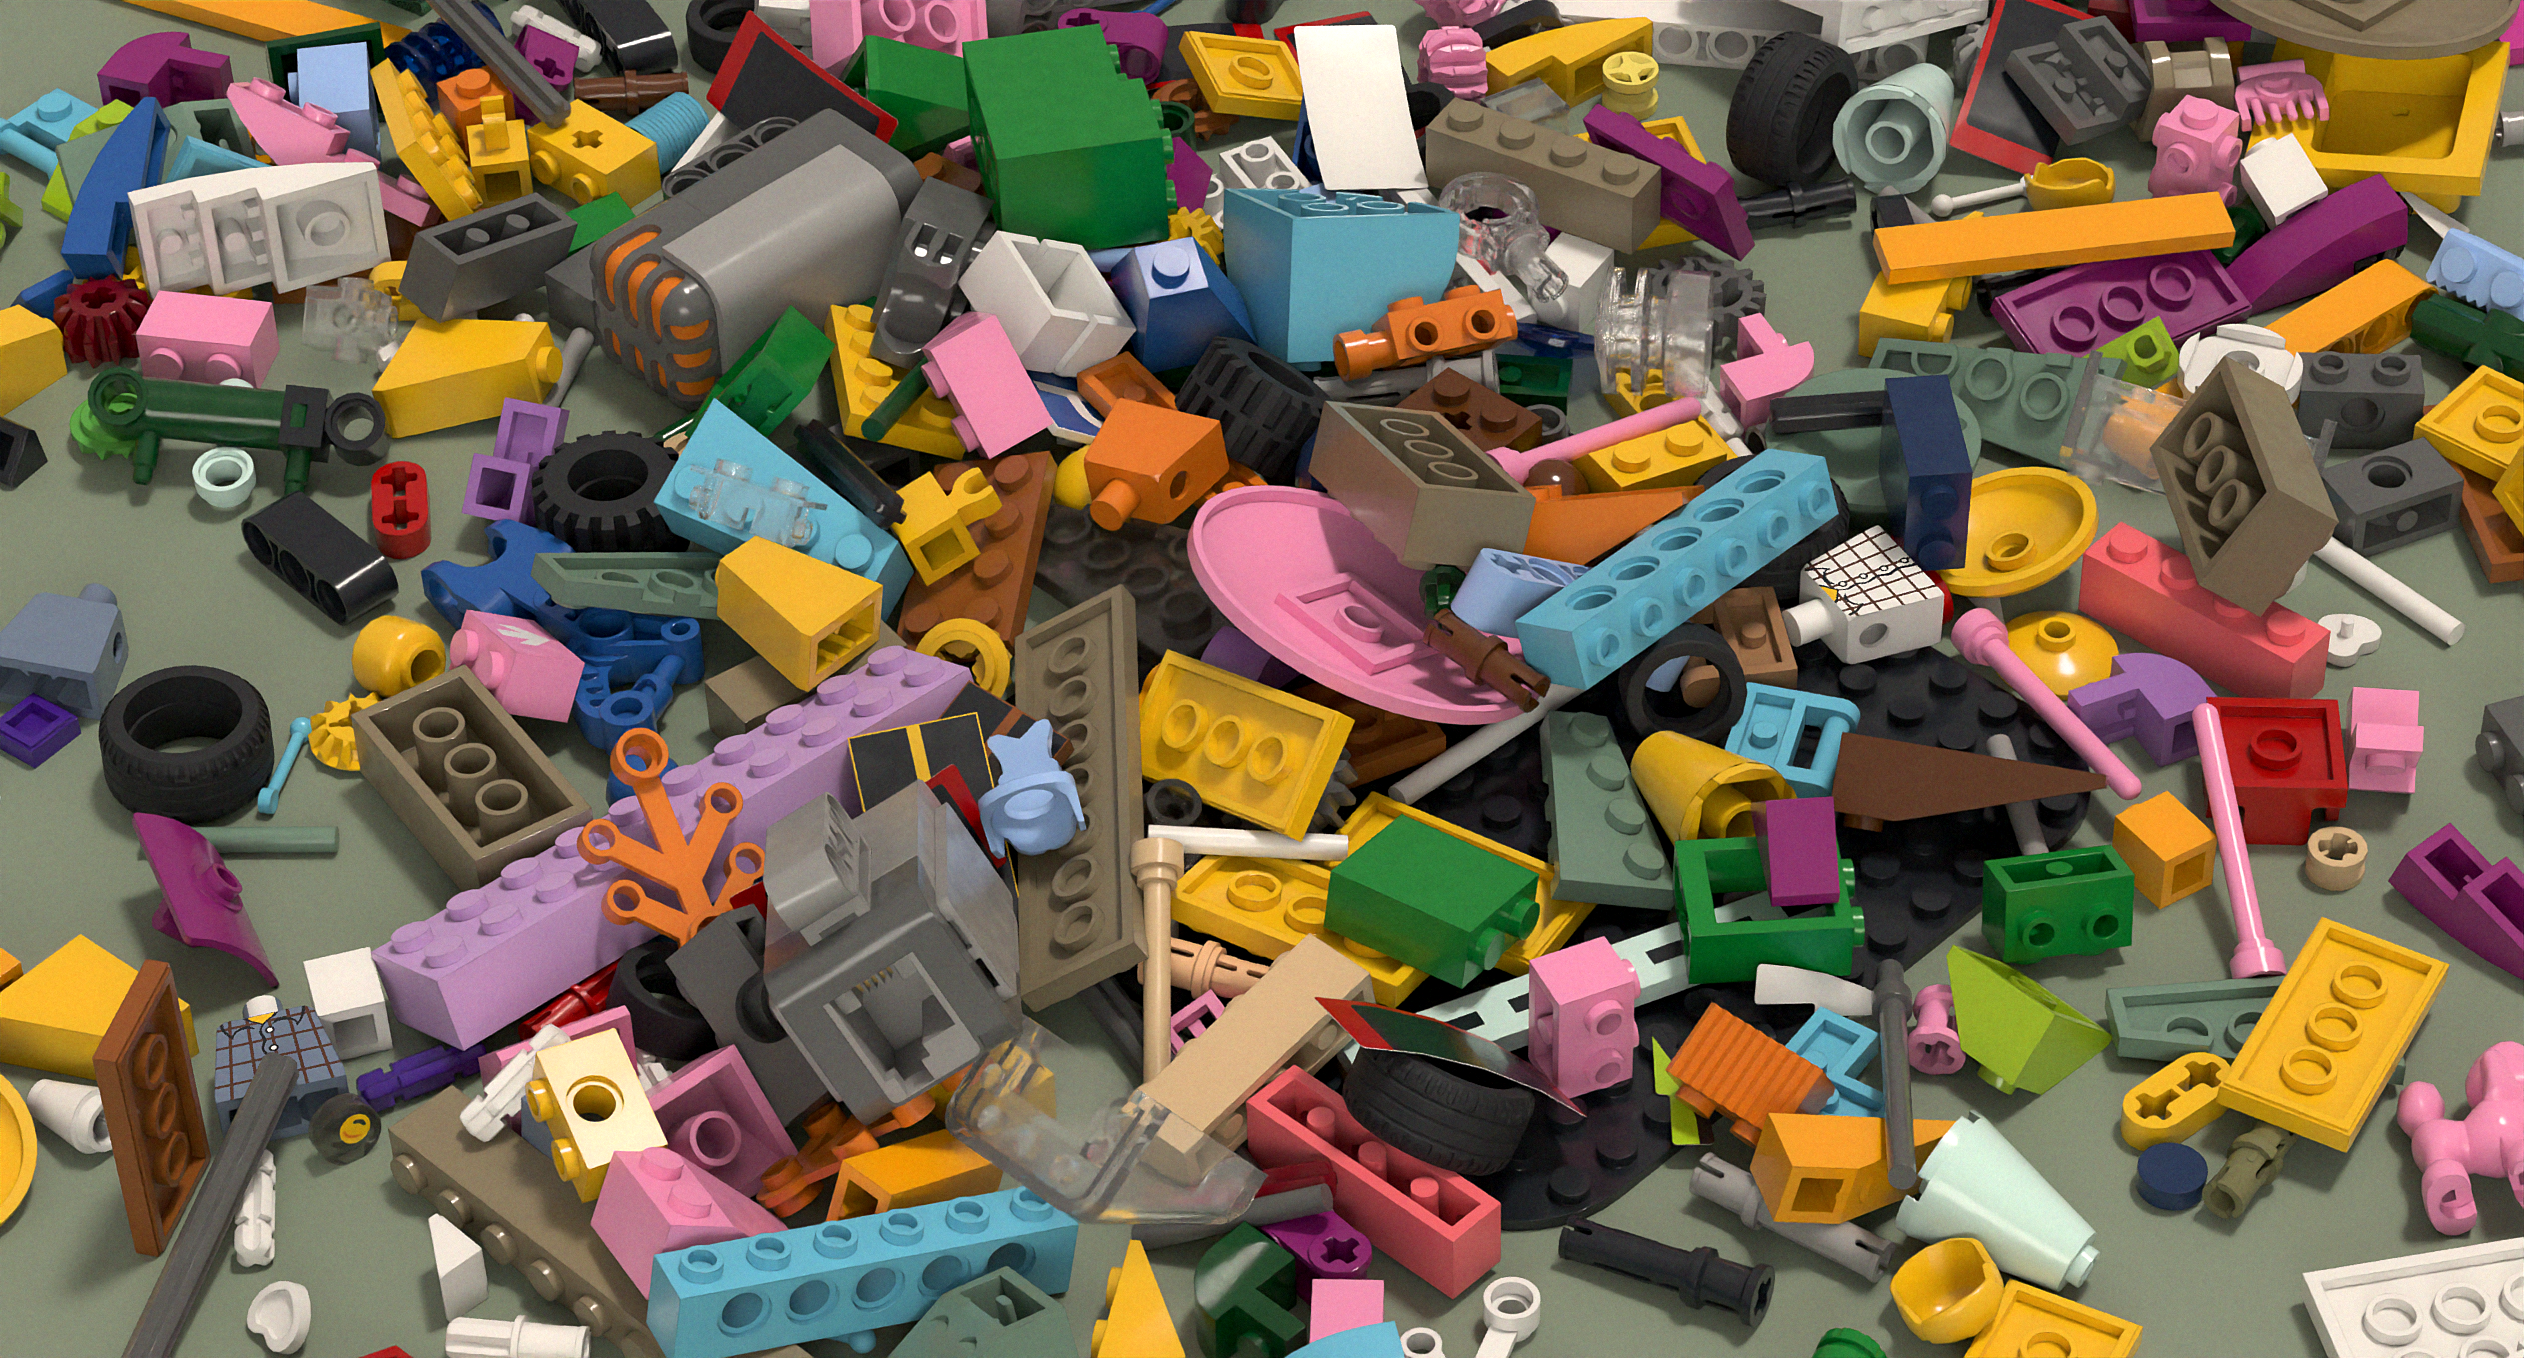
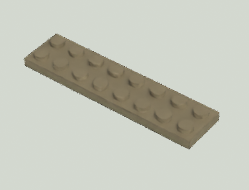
M1122 583L1015 637L1016 708L1038 721L1042 719L1049 720L1053 730L1070 739L1074 751L1061 766V769L1072 774L1075 780L1087 829L1080 832L1077 824L1074 837L1066 845L1058 849L1048 850L1044 854L1031 856L1018 852L1019 977L1021 999L1034 1013L1061 1000L1069 999L1078 992L1117 973L1125 972L1136 964L1149 959L1143 915V890L1137 887V876L1130 873V847L1134 842L1144 839L1136 605L1135 598Z

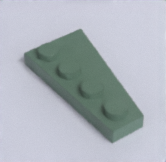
M1880 337L1868 368L1898 370L1918 376L1947 374L1952 392L1970 408L1977 419L1981 431V441L2082 477L2128 364L2123 359L2101 357L2100 359L2074 357L2071 354L2046 352V354L2014 352L2012 349L1987 347V349L1958 347L1955 344Z
M1548 710L1539 731L1543 782L1549 785V795L1545 802L1546 821L1551 822L1552 837L1547 845L1548 862L1554 864L1555 875L1550 883L1551 899L1671 911L1674 905L1672 891L1673 872L1607 716H1599L1589 712L1571 713Z

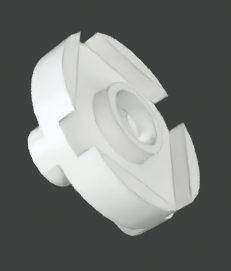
M2247 324L2217 326L2216 336L2207 337L2199 341V332L2190 337L2180 350L2177 382L2183 392V405L2186 404L2224 355L2283 386L2291 405L2300 393L2303 372L2302 358L2298 352H2296L2294 358L2290 352L2285 350L2286 339L2271 330Z

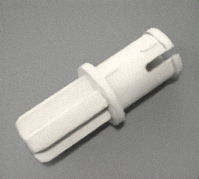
M518 1315L514 1322L457 1317L448 1324L445 1347L446 1354L450 1358H590L591 1332H589V1326L577 1327L531 1323L527 1315Z

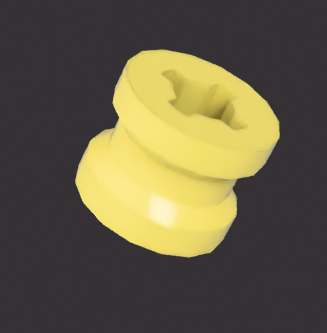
M1634 51L1617 53L1607 58L1602 65V78L1606 85L1602 92V106L1617 115L1620 112L1629 113L1638 121L1652 116L1658 108V93L1654 88L1659 80L1658 63L1654 58Z

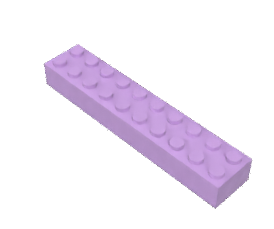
M888 646L879 649L868 657V663L848 675L835 676L822 682L817 687L816 694L797 705H787L772 711L767 715L766 723L749 733L731 736L722 740L714 747V753L693 765L680 766L667 772L661 781L687 845L701 818L698 809L699 801L711 785L718 782L732 784L740 791L743 797V808L734 822L726 827L702 880L710 902L716 901L727 880L723 872V863L736 845L750 842L758 845L765 852L766 829L824 792L831 793L837 799L851 820L862 814L847 738L937 720L969 680L974 683L970 669L941 660L938 657L905 649L902 646ZM636 795L617 801L609 808V814L601 818L613 822L621 834L658 851ZM711 798V804L716 811L720 813L731 812V807L724 798ZM581 826L559 835L555 840L554 846L534 858H523L510 863L501 871V877L484 887L467 890L455 895L447 902L446 909L429 919L412 922L400 927L391 935V941L372 951L371 955L397 1021L465 1051L569 989L572 985L579 983L621 958L627 950L646 943L661 934L636 921L629 925L620 926L606 919L601 909V901L606 891L614 882L623 879L632 880L642 887L646 897L683 913L675 891L611 860L601 865L585 861L577 850V838L585 827ZM599 833L589 834V841L593 847L599 850L610 848L605 836ZM736 857V865L742 872L747 874L755 873V865L750 859ZM615 894L613 896L614 903L619 909L624 911L634 910L633 901L627 895Z

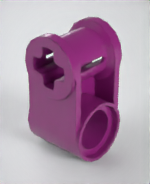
M1076 8L1067 11L1059 18L1058 29L1084 26L1086 24H1100L1106 44H1116L1121 73H1126L1128 80L1143 78L1144 84L1148 85L1158 77L1168 43L1169 32L1166 24L1157 16L1146 12L1126 13Z
M526 24L521 30L514 48L558 93L566 90L573 79V70L578 58L579 46ZM506 86L513 95L516 120L524 119V124L532 127L541 122L517 95Z
M1333 1209L1324 1213L1255 1228L1295 1257L1296 1295L1309 1306H1311L1312 1279L1370 1280L1367 1277V1269L1373 1259L1371 1242L1364 1234L1355 1230L1338 1216Z

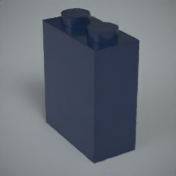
M1948 375L1885 378L1878 475L1894 541L1922 571L1965 568L1973 471Z

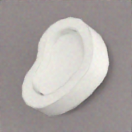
M2332 614L2322 617L2318 622L2319 625L2331 631L2327 662L2340 667L2352 666L2357 662L2360 655L2373 653L2380 646L2382 636L2380 627L2374 621L2353 614Z
M278 1281L268 1285L252 1301L247 1315L248 1328L254 1333L264 1335L267 1346L272 1351L282 1354L296 1352L304 1343L309 1331L311 1303L308 1291L305 1286L290 1281Z

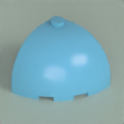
M1224 189L1223 236L1227 275L1230 282L1243 297L1258 347L1275 355L1298 371H1318L1321 369L1322 361H1334L1333 338L1335 334L1358 329L1362 330L1364 334L1373 333L1372 325L1388 313L1387 305L1402 299L1421 296L1424 305L1439 302L1449 283L1456 261L1460 213L1419 202H1408V212H1404V205L1384 202L1382 196L1336 192V203H1326V197L1317 194L1300 193L1299 189Z

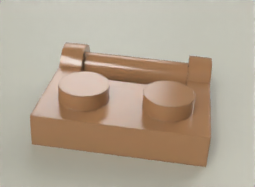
M1758 586L1730 589L1688 619L1692 623H1713L1715 631L1724 637L1735 652L1743 669L1746 684L1747 682L1786 689L1797 688L1798 668L1773 587ZM1690 656L1682 670L1683 675L1679 683L1684 701L1694 708H1703L1708 706L1719 692L1721 684L1719 673L1714 665H1707L1704 657Z

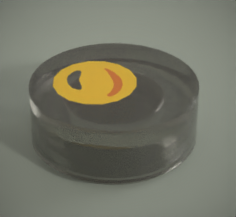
M354 1093L339 1094L328 1099L316 1110L309 1124L308 1135L311 1144L324 1159L332 1164L346 1165L363 1158L373 1149L380 1137L381 1119L374 1108L360 1095Z

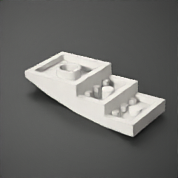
M373 162L305 163L249 168L187 178L127 192L144 283L151 299H155L159 290L181 292L209 284L214 295L220 296L270 281L273 282L277 292L281 294L374 268L381 263L391 261L378 173Z

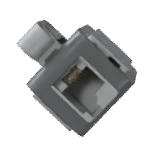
M916 780L851 820L837 799L826 791L766 829L763 882L768 895L763 978L770 995L769 1005L775 1017L837 1102L843 1100L863 1125L868 1126L897 1107L908 1103L1022 1032L1018 924L1013 912L1012 895L952 807L947 802L941 805L931 789L922 780Z

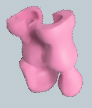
M2514 1041L2499 1042L2488 1048L2475 1060L2465 1081L2467 1102L2472 1111L2464 1121H2453L2444 1118L2445 1102L2439 1091L2431 1083L2423 1081L2412 1082L2399 1094L2396 1109L2397 1123L2408 1137L2412 1139V1155L2417 1167L2423 1174L2421 1192L2425 1210L2434 1228L2445 1235H2460L2468 1232L2476 1225L2477 1210L2469 1175L2473 1173L2492 1178L2507 1177L2516 1200L2524 1209V1046Z

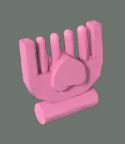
M2303 58L2237 67L2238 86L2234 98L2235 110L2240 113L2239 123L2242 132L2252 131L2249 109H2252L2256 123L2262 126L2266 123L2263 111L2270 113L2274 123H2280L2282 120L2281 115L2287 114L2290 121L2297 120L2298 114L2295 108L2297 103H2300L2304 117L2311 119L2314 116L2310 101H2314L2319 120H2329V106L2322 84L2314 76L2305 74Z

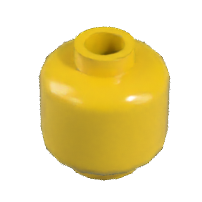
M383 615L370 621L360 631L354 643L351 658L353 674L361 687L371 693L377 691L380 697L387 699L444 674L446 666L445 646L438 633L425 624L401 616Z

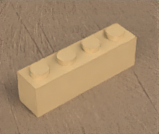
M1310 933L1291 951L1280 954L1274 960L1268 972L1244 995L1241 994L1234 997L1227 1004L1222 1015L1198 1038L1187 1041L1166 1068L1151 1082L1140 1085L1131 1094L1127 1104L1121 1109L1131 1151L1178 1184L1204 1180L1247 1139L1246 1101L1294 1064L1311 1076H1314L1353 1039L1314 998L1322 997L1376 1004L1370 972Z

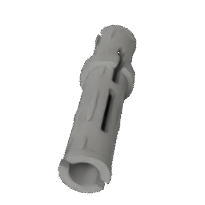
M1711 1152L1706 1153L1700 1160L1701 1165L1707 1167L1706 1171L1696 1166L1689 1184V1191L1692 1194L1702 1196L1740 1215L1743 1221L1742 1224L1755 1231L1765 1227L1866 1277L1872 1283H1877L1884 1275L1883 1270L1879 1269L1878 1265L1881 1264V1266L1888 1268L1895 1251V1243L1893 1241L1883 1239L1848 1221L1841 1224L1774 1222L1753 1175L1719 1159L1717 1155Z

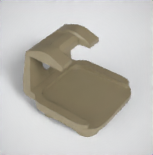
M2224 36L2204 38V41H2173L2167 44L2164 41H2149L2130 44L2147 64L2152 86L2142 117L2129 123L2133 132L2138 135L2139 142L2152 141L2153 132L2159 118L2165 112L2170 113L2187 94L2199 99L2210 100L2218 106L2236 112L2234 98L2236 90L2229 51Z

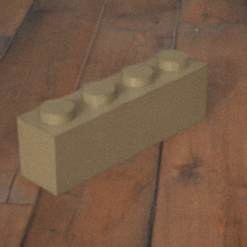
M1457 97L1426 127V178L1430 186L1630 255L1638 249L1660 224L1661 166Z

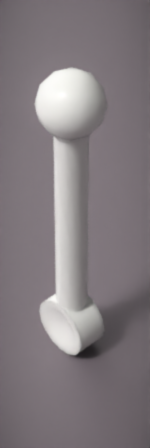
M2024 176L2018 184L1953 198L1946 194H1939L1931 202L1932 212L1939 217H1946L1951 214L1953 209L2017 195L2027 197Z

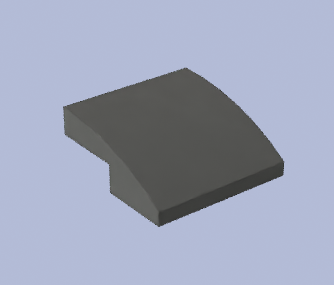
M2105 15L2064 24L2055 41L2012 50L2003 66L2068 146L2102 136L2142 117L2152 89L2147 64Z

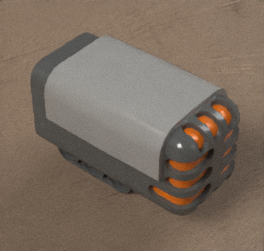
M828 108L821 110L801 123L787 117H772L760 121L671 172L664 178L662 183L664 200L662 203L604 235L592 247L589 266L594 275L591 283L593 298L597 302L595 316L597 326L600 329L598 340L603 353L615 364H623L624 370L636 379L646 380L647 386L659 395L669 396L670 402L676 407L691 412L701 407L712 386L790 304L825 335L824 324L830 305L848 308L850 305H859L872 296L878 297L904 215L923 185L918 170L902 153L837 111Z

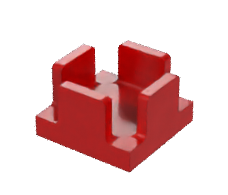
M2206 697V703L2212 704L2219 714L2237 804L2243 807L2242 828L2246 844L2305 845L2308 842L2311 813L2315 808H2323L2324 821H2338L2340 808H2346L2348 795L2338 700ZM2202 770L2205 817L2213 818Z

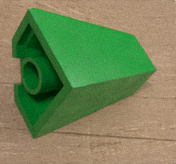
M865 35L838 80L898 120V125L888 143L889 146L902 153L913 163L922 159L930 152H940L946 149L948 144L970 136L962 57L880 36Z

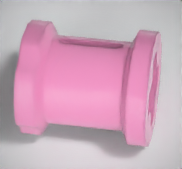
M1936 984L1925 987L1918 992L1913 1004V1014L1917 1024L1916 1029L1908 1036L1909 1063L1920 1072L1929 1075L1953 1074L1962 1068L1966 1060L1967 1053L1962 1051L1960 1047L1955 1012L1954 1016L1949 1015L1950 1007L1954 1008L1950 985ZM1926 1044L1931 1045L1929 1054L1925 1052Z

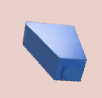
M1193 236L1133 248L1111 268L1110 275L1118 301L1137 328L1130 337L1136 359L1150 373L1197 364L1212 339L1216 336L1236 338L1258 346L1242 295Z

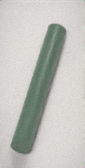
M338 826L191 827L202 834L215 847L218 853L338 852L340 837ZM140 844L141 852L144 854V850Z

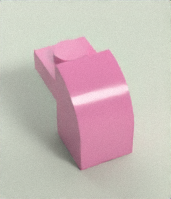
M1761 313L1738 318L1737 361L1720 365L1719 394L1732 410L1731 413L1743 425L1744 432L1741 437L1744 439V444L1745 433L1748 427L1767 422L1770 400L1783 397L1787 392L1812 379L1814 374V352L1809 341L1788 346L1785 337L1781 333H1775Z
M2364 687L2352 688L2347 702L2345 765L2348 790L2402 794L2415 793L2416 766L2423 752L2424 726H2418L2419 691Z

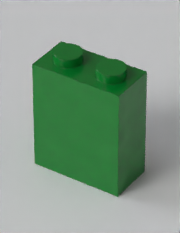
M1401 814L1331 870L1324 927L1462 989L1484 969H1492L1499 961L1501 955L1519 939L1525 940L1533 932L1540 915V905L1535 902L1539 874Z

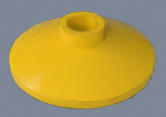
M2051 610L2037 611L2018 616L2005 624L2008 631L2009 648L2061 701H2068L2069 690L2109 678L2112 657L2119 655L2116 642L2110 633L2098 623L2078 614ZM1997 673V675H1998L2007 685H2009V684Z

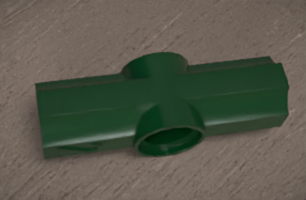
M2435 293L2429 299L2419 302L2411 316L2412 330L2409 336L2418 346L2459 362L2472 374L2480 366L2485 365L2524 384V322L2495 308H2490L2486 314Z

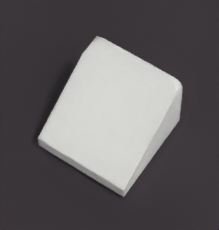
M436 1213L428 1218L446 1319L452 1322L453 1319L461 1317L489 1298V1288L482 1248L446 1218Z

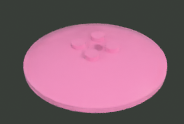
M1260 485L1231 489L1217 494L1199 509L1187 539L1188 558L1199 584L1218 609L1238 629L1282 662L1346 696L1393 713L1417 719L1458 725H1481L1509 720L1524 713L1519 709L1518 705L1487 684L1478 686L1466 678L1464 668L1433 647L1431 648L1424 644L1423 635L1427 625L1430 623L1438 629V622L1436 620L1425 618V604L1421 600L1419 593L1420 579L1425 571L1412 569L1400 564L1397 561L1398 556L1386 545L1376 541L1374 534L1362 522L1353 519L1350 516V511L1339 500L1330 497L1327 493L1303 488ZM1476 629L1486 637L1493 635ZM1440 630V631H1442L1443 633H1445L1446 635L1452 636L1451 634H1449V633L1446 632L1445 630ZM1495 635L1508 644V652L1526 663L1520 639ZM1524 684L1521 685L1522 687L1526 688L1528 691L1532 693L1531 697L1538 700V698L1540 697L1539 694H1537Z

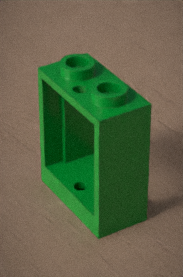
M790 304L712 386L684 435L689 439L691 438L712 400L715 398L767 438L811 392L836 344Z
M1756 836L1675 841L1672 891L1688 984L1756 981L1757 967L1760 964L1790 966L1832 976L1851 975L1853 947L1864 946V916L1861 906L1851 907L1849 899H1853L1855 894L1853 862L1851 859H1841L1837 837L1840 896L1837 903H1825L1827 917L1723 923L1716 922L1711 893L1767 890Z

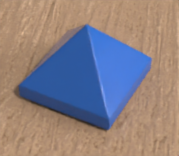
M63 269L21 291L10 307L20 305L39 317L47 318L54 323V299L67 293V285L72 284L74 280L73 273L70 269Z

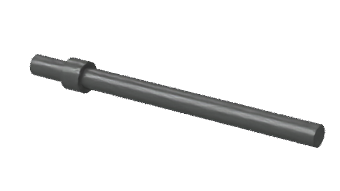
M1887 959L1882 961L1877 967V985L1872 990L1871 1006L1872 1015L1880 1027L1888 1181L1894 1188L1908 1189L1914 1185L1917 1179L1907 1022L1913 1013L1911 990L1904 983L1903 966L1897 960Z

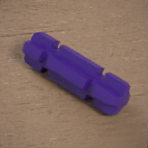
M482 1041L465 1051L452 1045L444 1050L443 1046L439 1044L390 1063L391 1071L384 1073L382 1068H377L362 1074L356 1079V1089L360 1102L368 1113L375 1114L395 1106L394 1098L399 1096L405 1102L455 1082V1074L461 1073L462 1077L466 1078L479 1073L478 1057L487 1054L486 1048Z

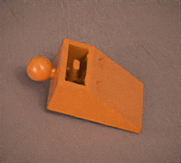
M1561 484L1524 487L1536 498L1523 555L1592 567L1705 492L1704 485L1567 496H1562Z

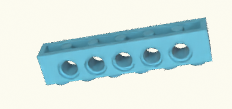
M1766 449L1515 621L1526 664L1540 674L1548 676L1552 684L1588 690L1839 514L1825 457Z
M1050 1182L654 1254L646 1324L667 1358H725L920 1320L943 1293L1005 1266H1009L1047 1295L1067 1292L1079 1224Z

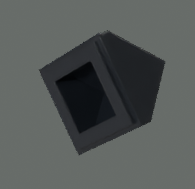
M0 416V482L17 488L46 464L48 460L35 430Z

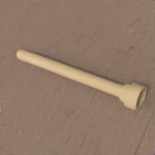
M1161 837L1141 839L1134 842L1130 847V873L1137 876V887L1143 890V915L1149 959L1143 961V1084L1151 1082L1171 1063V891L1177 888V880L1181 879L1184 875V847L1176 840Z

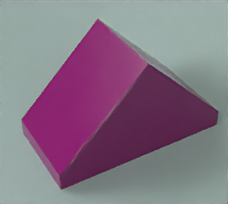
M1833 796L1751 802L1750 813L1771 907L1839 902L1840 888Z

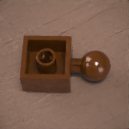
M1449 367L1394 407L1439 412L1483 452L1506 447L1523 453L1542 446V417ZM1547 458L1537 462L1529 470V477L1523 484V487L1561 484L1562 496L1590 494L1587 481L1582 473L1569 462L1556 458Z

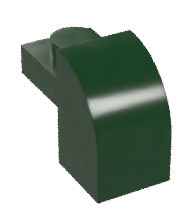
M1244 1221L1209 1248L1196 1267L1194 1274V1301L1197 1341L1206 1358H1230L1236 1352L1240 1354L1241 1358H1285L1292 1352L1307 1345V1325L1289 1313L1297 1305L1295 1257Z

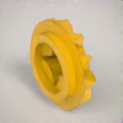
M958 618L942 622L927 632L916 648L915 652L938 657L948 662H951L952 659L946 654L947 651L949 654L963 659H968L974 654L978 655L975 658L977 661L972 667L973 674L977 677L976 681L980 684V687L1000 699L1006 688L1012 683L1010 677V660L1012 655L1000 639V633L977 620Z
M377 691L370 693L365 698H356L350 692L347 701L342 703L326 701L324 712L310 717L312 732L308 734L309 744L312 753L319 761L340 770L360 771L351 714L383 701Z

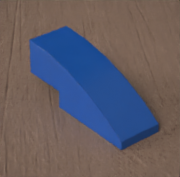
M144 97L125 117L99 152L80 188L68 220L60 253L76 279H88L91 276L95 280H102L113 273L118 281L123 279L130 230L134 228L127 192L161 185L171 123L156 97Z

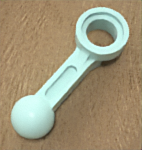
M237 378L227 379L219 383L222 385L254 388L245 380ZM217 444L215 449L204 453L196 460L192 470L197 493L211 505L222 508L233 507L244 502L251 494L256 484V473L252 458L245 452L246 447ZM224 481H237L228 486H215Z

